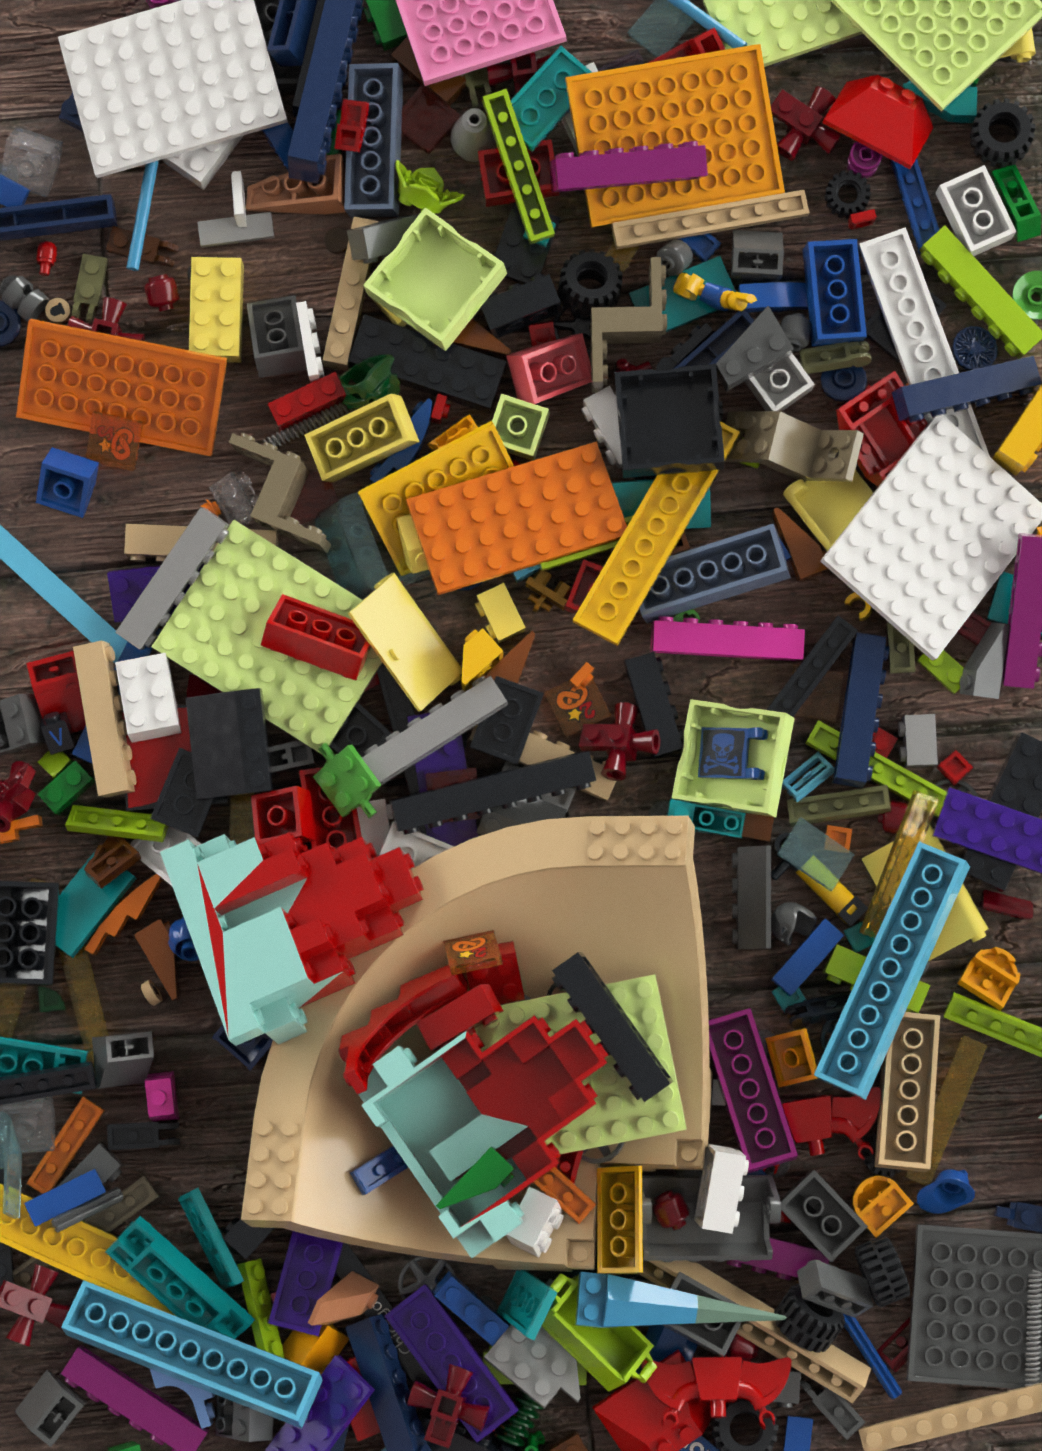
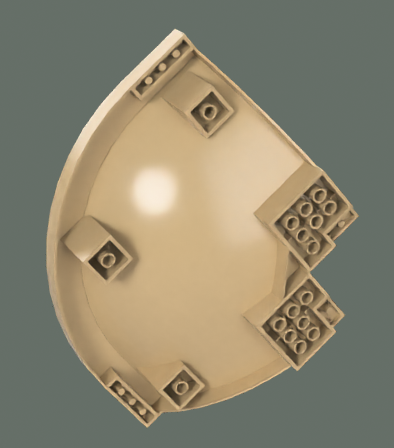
M586 816L546 819L506 827L467 840L431 857L412 869L414 877L418 876L424 890L420 891L423 900L399 910L404 922V926L401 927L404 935L348 959L351 960L356 974L353 975L356 984L301 1007L308 1021L304 1024L307 1032L279 1045L274 1040L272 1042L261 1076L254 1113L241 1220L251 1227L284 1228L357 1246L428 1258L493 1265L497 1269L572 1272V1269L595 1270L597 1205L580 1224L562 1210L561 1214L564 1215L562 1223L558 1229H553L549 1237L552 1239L546 1253L542 1252L539 1258L512 1245L505 1235L471 1259L458 1238L455 1237L453 1239L439 1219L440 1212L409 1167L368 1194L362 1195L350 1172L385 1151L393 1144L382 1128L376 1127L361 1106L364 1102L357 1095L353 1087L347 1085L343 1075L346 1062H343L338 1048L340 1047L342 1035L368 1025L371 1010L397 1000L400 993V985L453 962L458 964L468 981L464 957L457 958L460 956L459 952L453 951L451 946L455 942L468 941L475 937L486 938L487 942L482 947L509 941L514 942L523 991L531 999L547 995L549 988L554 983L552 978L555 974L552 970L577 952L584 953L605 984L656 974L687 1130L626 1141L618 1155L605 1163L593 1164L581 1159L575 1185L597 1204V1168L642 1166V1171L656 1172V1169L704 1170L705 1148H708L713 1072L709 1068L708 993L703 927L693 861L695 826L690 817ZM469 982L467 984V992L470 991ZM556 987L552 994L555 995L565 993L567 991H560V989ZM415 1024L401 1035L385 1051L381 1058L397 1046H401L412 1051L418 1060L414 1063L417 1066L438 1050L431 1051L420 1029ZM619 1143L608 1145L611 1153ZM598 1147L591 1148L583 1154L586 1157L595 1159L604 1157ZM531 1183L514 1195L510 1203L512 1204L516 1201L520 1205L529 1187L542 1193L544 1192Z

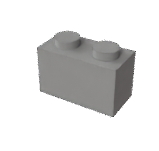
M935 714L904 715L902 721L898 722V735L903 737V747H899L900 762H904V768L936 766L938 758Z

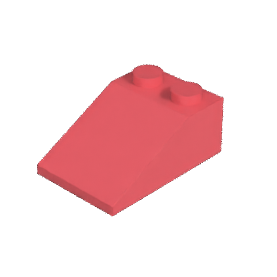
M583 333L528 347L506 356L517 399L532 404H537L592 382L591 364Z

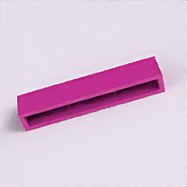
M658 617V621L652 622L650 653L801 661L804 658L805 629H798L796 624H783V628H774L773 623L765 622L758 623L757 627L748 626L746 621H733V625H723V620H708V624L698 623L696 618H683V622H673V617Z

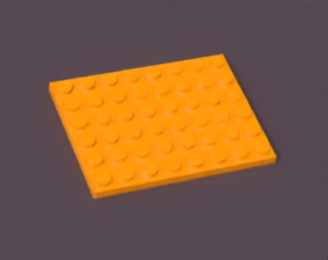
M761 44L565 78L578 157L584 151L598 150L599 155L604 154V151L614 148H623L624 152H629V149L633 147L648 146V150H654L655 146L673 143V148H678L679 144L690 141H698V146L705 145L708 171V176L694 180L585 189L591 228L609 225L614 222L785 193Z

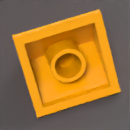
M806 1028L765 1038L778 1087L818 1079L814 1076L817 1065Z
M332 1324L322 1325L319 1337L293 1330L282 1345L284 1356L289 1361L317 1371L321 1375L334 1356L340 1354L349 1341V1337Z

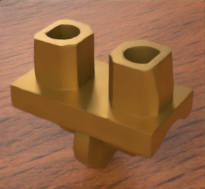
M541 569L533 577L529 576L525 585L540 595V598L533 593L529 596L528 600L535 603L532 611L537 613L540 608H543L550 612L553 606L545 600L564 610L571 587L560 581L554 591L546 587L552 575L545 570L541 571Z

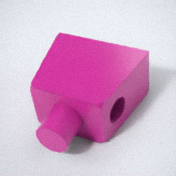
M174 1071L148 1074L145 1080L149 1118L153 1122L178 1120L179 1112Z

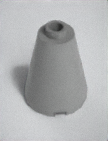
M472 108L467 110L452 127L450 135L452 148L466 161L478 162V151L498 148L487 115L480 109Z

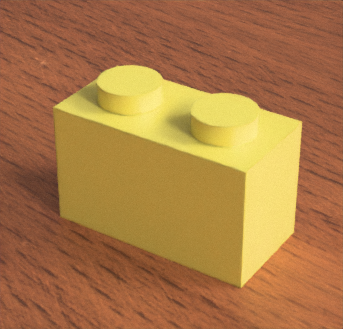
M504 583L477 595L478 602L475 603V607L480 617H486L489 625L485 626L492 639L496 638L498 644L526 631V627Z

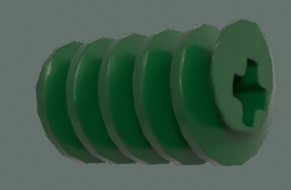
M517 1387L522 1395L521 1397L513 1395L512 1398L517 1403L516 1406L519 1411L506 1420L507 1424L498 1426L503 1431L502 1434L493 1433V1435L510 1445L523 1447L525 1442L521 1437H529L530 1435L525 1427L533 1428L535 1426L530 1418L538 1419L539 1414L535 1409L543 1408Z

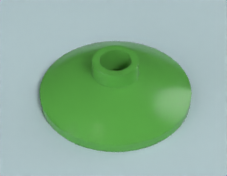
M1031 271L1022 275L1015 283L1012 292L1013 300L1033 320H1042V271ZM1032 294H1038L1040 300L1034 301L1031 297Z

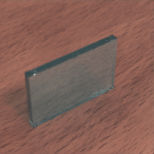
M655 0L632 28L629 29L627 34L657 58L671 50L695 20L667 0Z
M801 817L777 853L781 858L791 863L829 891H833L855 855Z

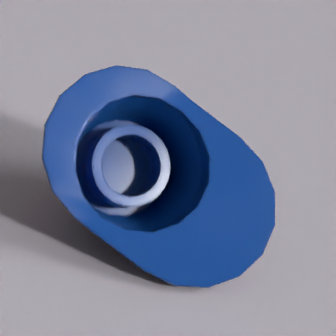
M952 1169L941 1171L933 1183L925 1186L918 1192L917 1203L920 1208L933 1214H942L972 1202L975 1198V1191L969 1185L967 1171Z

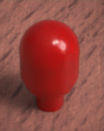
M50 241L40 243L37 248L36 260L37 264L40 265L39 274L42 276H49L50 267H53L54 263H56L57 247Z

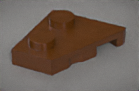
M108 836L103 846L98 845L94 852V857L89 860L84 870L86 875L102 889L138 862L141 856L124 838Z

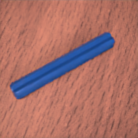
M844 1314V1327L888 1396L891 1399L897 1398L902 1394V1390L856 1318Z

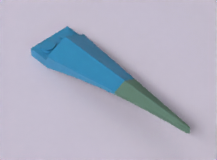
M579 1272L575 1325L610 1328L779 1321L786 1319L784 1315L615 1275Z

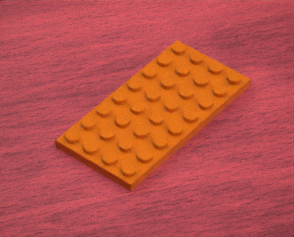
M30 319L27 327L16 417L96 434L97 428L100 425H105V430H102V433L106 432L110 426H115L114 432L121 427H128L134 432L133 441L212 456L227 358Z
M597 441L406 499V505L438 595L619 540L627 528Z

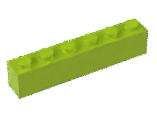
M507 89L483 96L482 103L529 243L533 244L554 237L555 232Z
M945 225L919 249L924 262L936 268L939 278L944 283H949L955 289L954 293L962 302L966 301L970 305L972 314L989 326L988 331L996 339L1000 338L1004 342V347L1011 356H1016L1020 359L1042 339V330Z

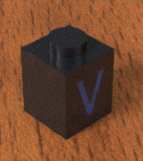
M51 712L41 719V730L51 755L75 747V736L66 712Z

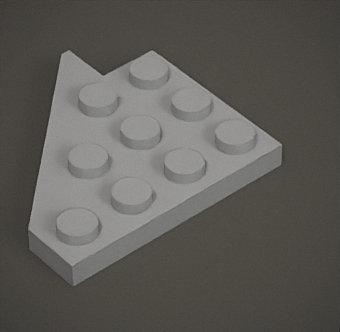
M549 1278L546 1284L550 1286L554 1281ZM510 1325L484 1356V1359L543 1409L560 1389L577 1403L580 1401L577 1360L542 1326L535 1340H532L523 1335L513 1325Z

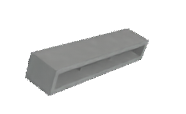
M201 507L115 633L139 650L145 649L146 646L150 648L158 637L155 634L158 628L166 625L171 617L169 612L174 605L178 606L186 595L184 590L188 584L192 586L201 574L198 572L203 563L207 565L214 556L215 552L212 549L217 542L221 544L229 534V531L226 530L229 524L205 507Z
M485 676L478 678L472 683L473 687L468 691L460 690L450 697L452 701L444 706L442 703L434 706L429 710L430 715L422 720L420 717L412 720L407 724L408 729L401 733L395 731L385 738L386 743L379 747L375 744L365 750V756L362 759L381 785L506 707L508 702L491 676L485 678Z

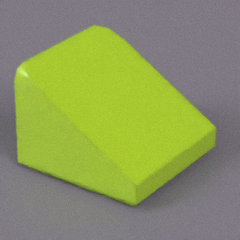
M48 751L38 761L54 779L74 762L63 751L52 755Z

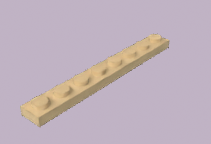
M805 190L614 222L611 228L617 250L806 217L810 212Z
M1042 1383L860 1427L858 1431L864 1451H883L1042 1412Z

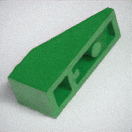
M1016 164L993 170L992 176L998 194L1016 229L1014 235L1016 241L1020 242L1041 236V213Z
M491 1146L436 1206L442 1209L496 1189L499 1185L505 1188L515 1177L512 1174L515 1168Z

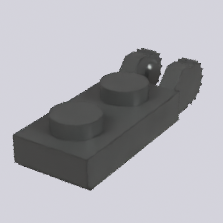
M804 1380L800 1382V1386L812 1398L811 1401L846 1440L866 1423L843 1397L826 1387L816 1395L807 1382Z

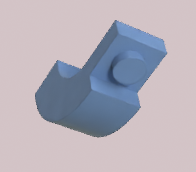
M150 1369L156 1389L164 1386H175L184 1390L190 1396L201 1429L209 1427L214 1423L213 1418L216 1417L212 1402L208 1403L207 1399L214 1397L215 1394Z

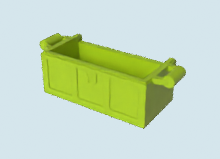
M559 1274L550 1285L558 1293L542 1327L608 1392L627 1383L630 1377L646 1383L657 1368L649 1353L654 1345L634 1326L596 1328L575 1325L579 1274L572 1279L564 1274ZM646 1359L648 1363L638 1375L635 1371Z

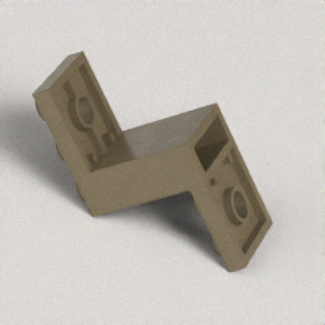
M651 257L649 307L591 308L592 393L601 391L603 385H607L608 365L603 364V361L607 359V344L660 343L662 335H666L667 314H662V311H665L667 302L666 289L662 290L666 280V265H661V257Z
M781 411L728 412L725 424L740 431V436L725 462L760 463L796 480L853 481L864 433L858 430H820Z
M232 433L229 443L239 454L271 466L250 517L263 528L276 530L280 535L328 553L331 543L326 539L327 535L323 534L322 530L308 525V528H304L303 525L299 524L298 520L290 517L310 472L304 465L305 462L300 460V456L287 451L286 455L278 451V447L270 443L264 442L261 445L255 442L254 437L245 433H241L240 436Z

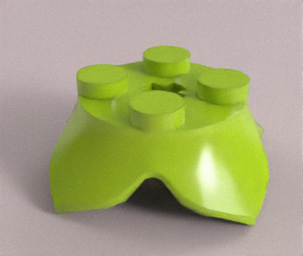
M396 160L395 167L398 175L397 191L400 194L398 200L406 206L414 205L420 208L421 212L424 208H427L436 214L442 212L448 205L464 198L465 195L463 193L449 192L448 189L443 193V180L434 167L419 168L412 173L399 160Z

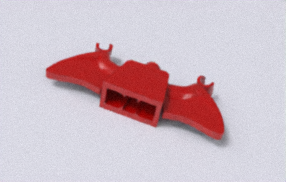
M880 1087L871 1088L866 1100L858 1096L833 1097L832 1094L782 1103L792 1139L796 1143L807 1142L810 1156L825 1154L822 1139L831 1138L833 1133L844 1134L852 1143L855 1142L861 1159L865 1160L861 1152L863 1148H869L873 1154L872 1145L867 1141H863L861 1137L871 1129L878 1116L881 1102ZM780 1164L775 1165L774 1175L777 1173Z
M742 1357L692 1358L691 1363L688 1361L676 1365L653 1361L657 1368L646 1382L656 1398L665 1406L671 1408L670 1412H667L661 1421V1426L663 1427L667 1419L672 1420L674 1425L671 1431L675 1430L679 1418L677 1413L682 1411L684 1404L697 1398L699 1403H710L711 1418H725L726 1403L736 1402L737 1398L748 1400L753 1405L755 1411H759L760 1426L766 1430L763 1419L770 1418L773 1425H775V1416L771 1411L766 1410L765 1407L772 1403L785 1387L790 1374L792 1360L789 1357L767 1363H753L744 1360L742 1362ZM646 1359L641 1363L642 1369L648 1363Z

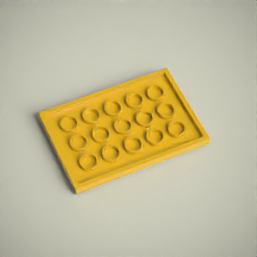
M492 421L358 491L401 577L411 573L405 562L396 520L397 517L410 514L406 505V499L514 467Z

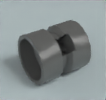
M19 276L7 287L2 296V301L11 309H18V314L27 322L30 319L36 320L44 312L50 299L39 289L33 290V284L23 276Z

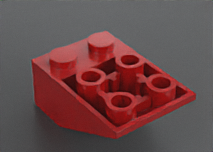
M74 651L26 663L42 719L51 712H66L73 733L84 730L86 722Z

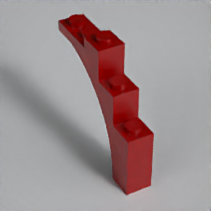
M456 962L400 985V993L397 1000L371 1010L368 1025L341 1036L338 1051L343 1062H346L345 1072L343 1073L344 1079L349 1087H353L357 1095L367 1091L368 1077L374 1067L372 1064L378 1061L401 1035L432 1012L467 993L468 981Z

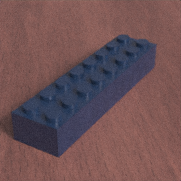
M325 0L288 152L289 178L318 184L320 175H325L327 161L325 160L326 153H330L331 133L335 131L337 125L336 112L337 108L340 109L342 104V86L345 87L347 83L348 72L346 71L347 66L352 62V45L357 41L358 21L362 20L363 0Z

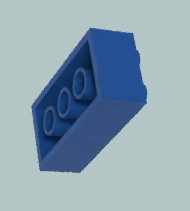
M857 239L808 242L802 252L809 321L812 325V347L863 341L867 334Z

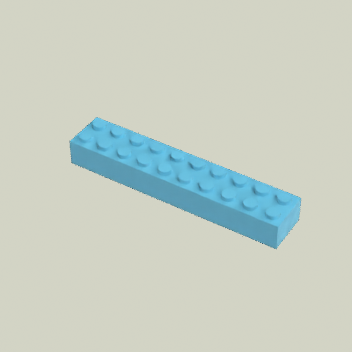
M920 841L918 842L814 1073L815 1077L864 1100L867 1099L970 869L966 860Z
M83 1280L61 1327L69 1337L301 1429L323 1381L320 1373L85 1280Z

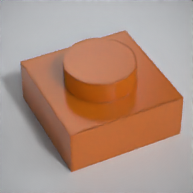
M586 662L570 679L569 683L576 690L580 686L585 688L594 678L592 675L594 668Z
M827 825L823 851L849 854L852 829Z

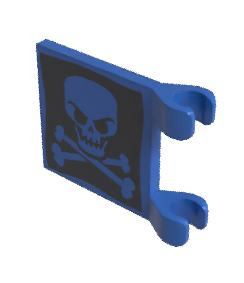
M702 727L698 777L764 780V770L747 768L749 740H767L768 731L761 727Z

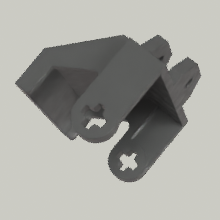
M679 1170L677 1175L642 1176L643 1261L672 1262L687 1260L698 1262L700 1260H713L723 1262L725 1260H739L748 1262L750 1260H772L773 1250L769 1240V1223H780L781 1201L772 1175H743L741 1186H744V1195L742 1201H738L737 1211H739L740 1217L738 1226L733 1228V1234L702 1229L694 1220L702 1170ZM668 1190L679 1192L690 1209V1215L685 1219L687 1224L675 1231L671 1227L662 1228L652 1211V1206L655 1203L654 1198Z

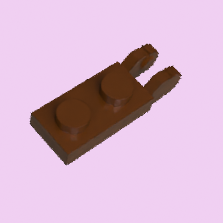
M113 226L106 251L128 258L133 231ZM145 235L140 261L153 265L156 263L173 267L175 261L169 257L158 255L159 249L176 253L179 246Z

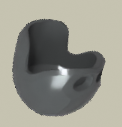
M786 902L779 905L773 912L771 931L777 940L789 946L792 943L793 932L808 936L813 931L817 918L806 907L795 902Z

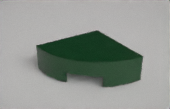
M38 987L40 1012L66 1010L65 1002L59 993L51 988Z

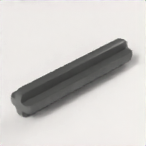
M118 1187L109 1190L53 1218L51 1221L52 1226L56 1232H60L121 1202L124 1198Z

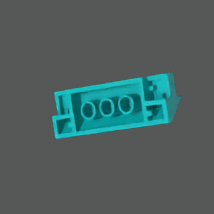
M0 1037V1077L88 1062V1051ZM82 1091L74 1092V1093H75V1094H82Z
M141 1216L134 1222L132 1221L105 1251L179 1318L236 1339L255 1320Z

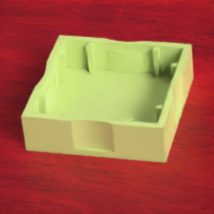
M424 208L403 234L398 246L384 258L363 286L369 297L446 351L507 275V271L502 261L478 244L462 237L451 225L427 208Z
M690 699L684 730V747L678 762L672 799L732 811L776 817L794 717L783 712L755 708L738 709L725 704ZM702 727H761L767 730V740H749L747 768L764 770V780L699 778L698 768Z

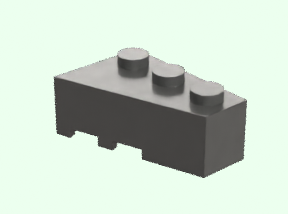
M769 306L764 309L716 363L717 377L726 392L792 354L794 348Z

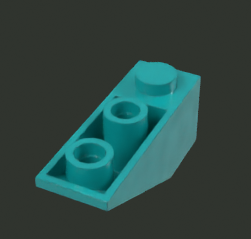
M911 81L903 83V88L913 91L922 98L926 110L947 122L973 123L977 116V87L969 85L944 110L940 111Z
M670 799L666 816H689L695 826V832L741 838L746 813Z

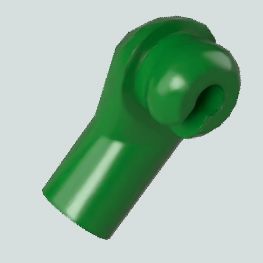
M538 1430L535 1433H530L529 1437H527L525 1451H539L538 1445H542L546 1441L542 1431Z

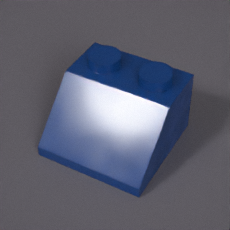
M52 447L41 465L36 503L83 518L96 484L99 462Z

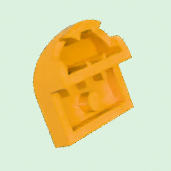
M469 414L430 441L427 446L433 452L475 430L478 426Z
M993 947L992 949L980 950L969 961L957 984L1001 1011L1013 989L1018 985L1020 973L1017 971L1015 958L1009 952Z
M880 1175L871 1176L863 1180L855 1189L852 1197L853 1211L868 1226L867 1229L875 1238L914 1204L895 1181Z

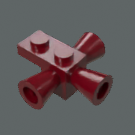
M535 52L510 59L511 63H497L487 66L489 86L491 87L513 79L515 94H517L552 54L536 59Z
M816 86L808 105H805L783 89L771 105L772 115L788 125L787 134L777 143L778 153L781 156L794 161L801 143L807 145L811 138L828 155L834 149L842 133L821 125L823 119L821 115L836 100L828 90Z
M103 297L102 319L94 318L92 325L74 316L70 317L67 324L70 327L145 341V334L122 333L118 322L127 304L114 298Z
M620 702L615 705V724H583L579 747L581 751H606L608 758L601 771V775L609 780L622 781L626 778V761H635L637 751L656 755L660 749V734L657 729L636 733L632 728L639 713V708L631 703Z
M16 761L12 763L9 778L5 781L0 780L1 833L9 831L11 822L28 812L36 793L29 789V786L36 771L26 762Z
M35 1264L30 1290L3 1280L0 1288V1307L20 1315L5 1338L30 1347L34 1321L43 1323L44 1319L62 1330V1324L71 1306L51 1303L52 1298L45 1296L58 1276V1272Z
M449 1364L446 1390L439 1389L438 1393L417 1380L415 1381L407 1405L432 1409L430 1413L432 1417L424 1440L450 1448L459 1419L482 1432L490 1406L465 1403L467 1397L461 1396L474 1372Z

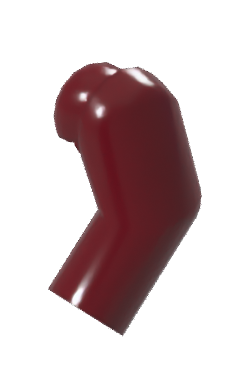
M621 358L616 362V372L652 369L649 361L638 366L630 364L625 358Z

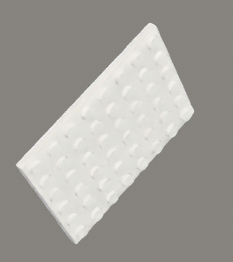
M181 0L58 37L92 166L97 178L288 123L254 0Z
M944 415L937 416L931 419L820 562L933 661L938 658L1015 557L1019 533L1032 534L1041 523L1042 503Z

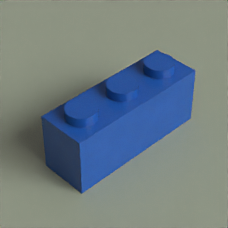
M450 1271L432 1290L437 1299L492 1346L509 1328L507 1321Z

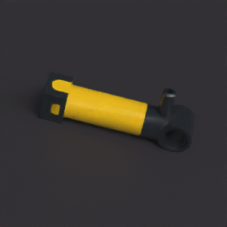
M787 832L776 837L772 847L776 856L781 858L782 861L771 871V878L777 881L791 868L836 913L835 915L847 927L852 926L868 907L857 896H854L799 841L797 836ZM782 839L791 841L793 845L791 852L786 853L780 849Z

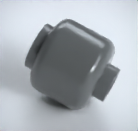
M674 239L658 250L656 257H661V265H666L667 275L676 276L691 265L693 253L687 243Z
M793 313L792 315L785 316L781 320L780 326L794 348L792 352H798L809 344L812 325L803 314Z

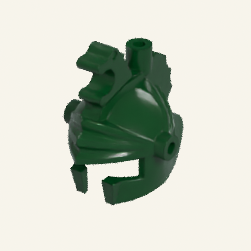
M387 354L373 356L343 373L339 378L346 393L342 403L347 405L348 409L355 411L389 394L398 395L401 391L399 388L400 380L397 378V374L391 373L394 357ZM351 378L355 382L354 385H348Z

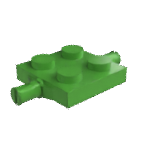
M327 743L323 744L318 750L327 761L313 778L342 817L347 816L358 807L362 808L368 819L373 817L377 811L371 805L369 799L373 792L381 786V783L353 745H348L339 754H334Z

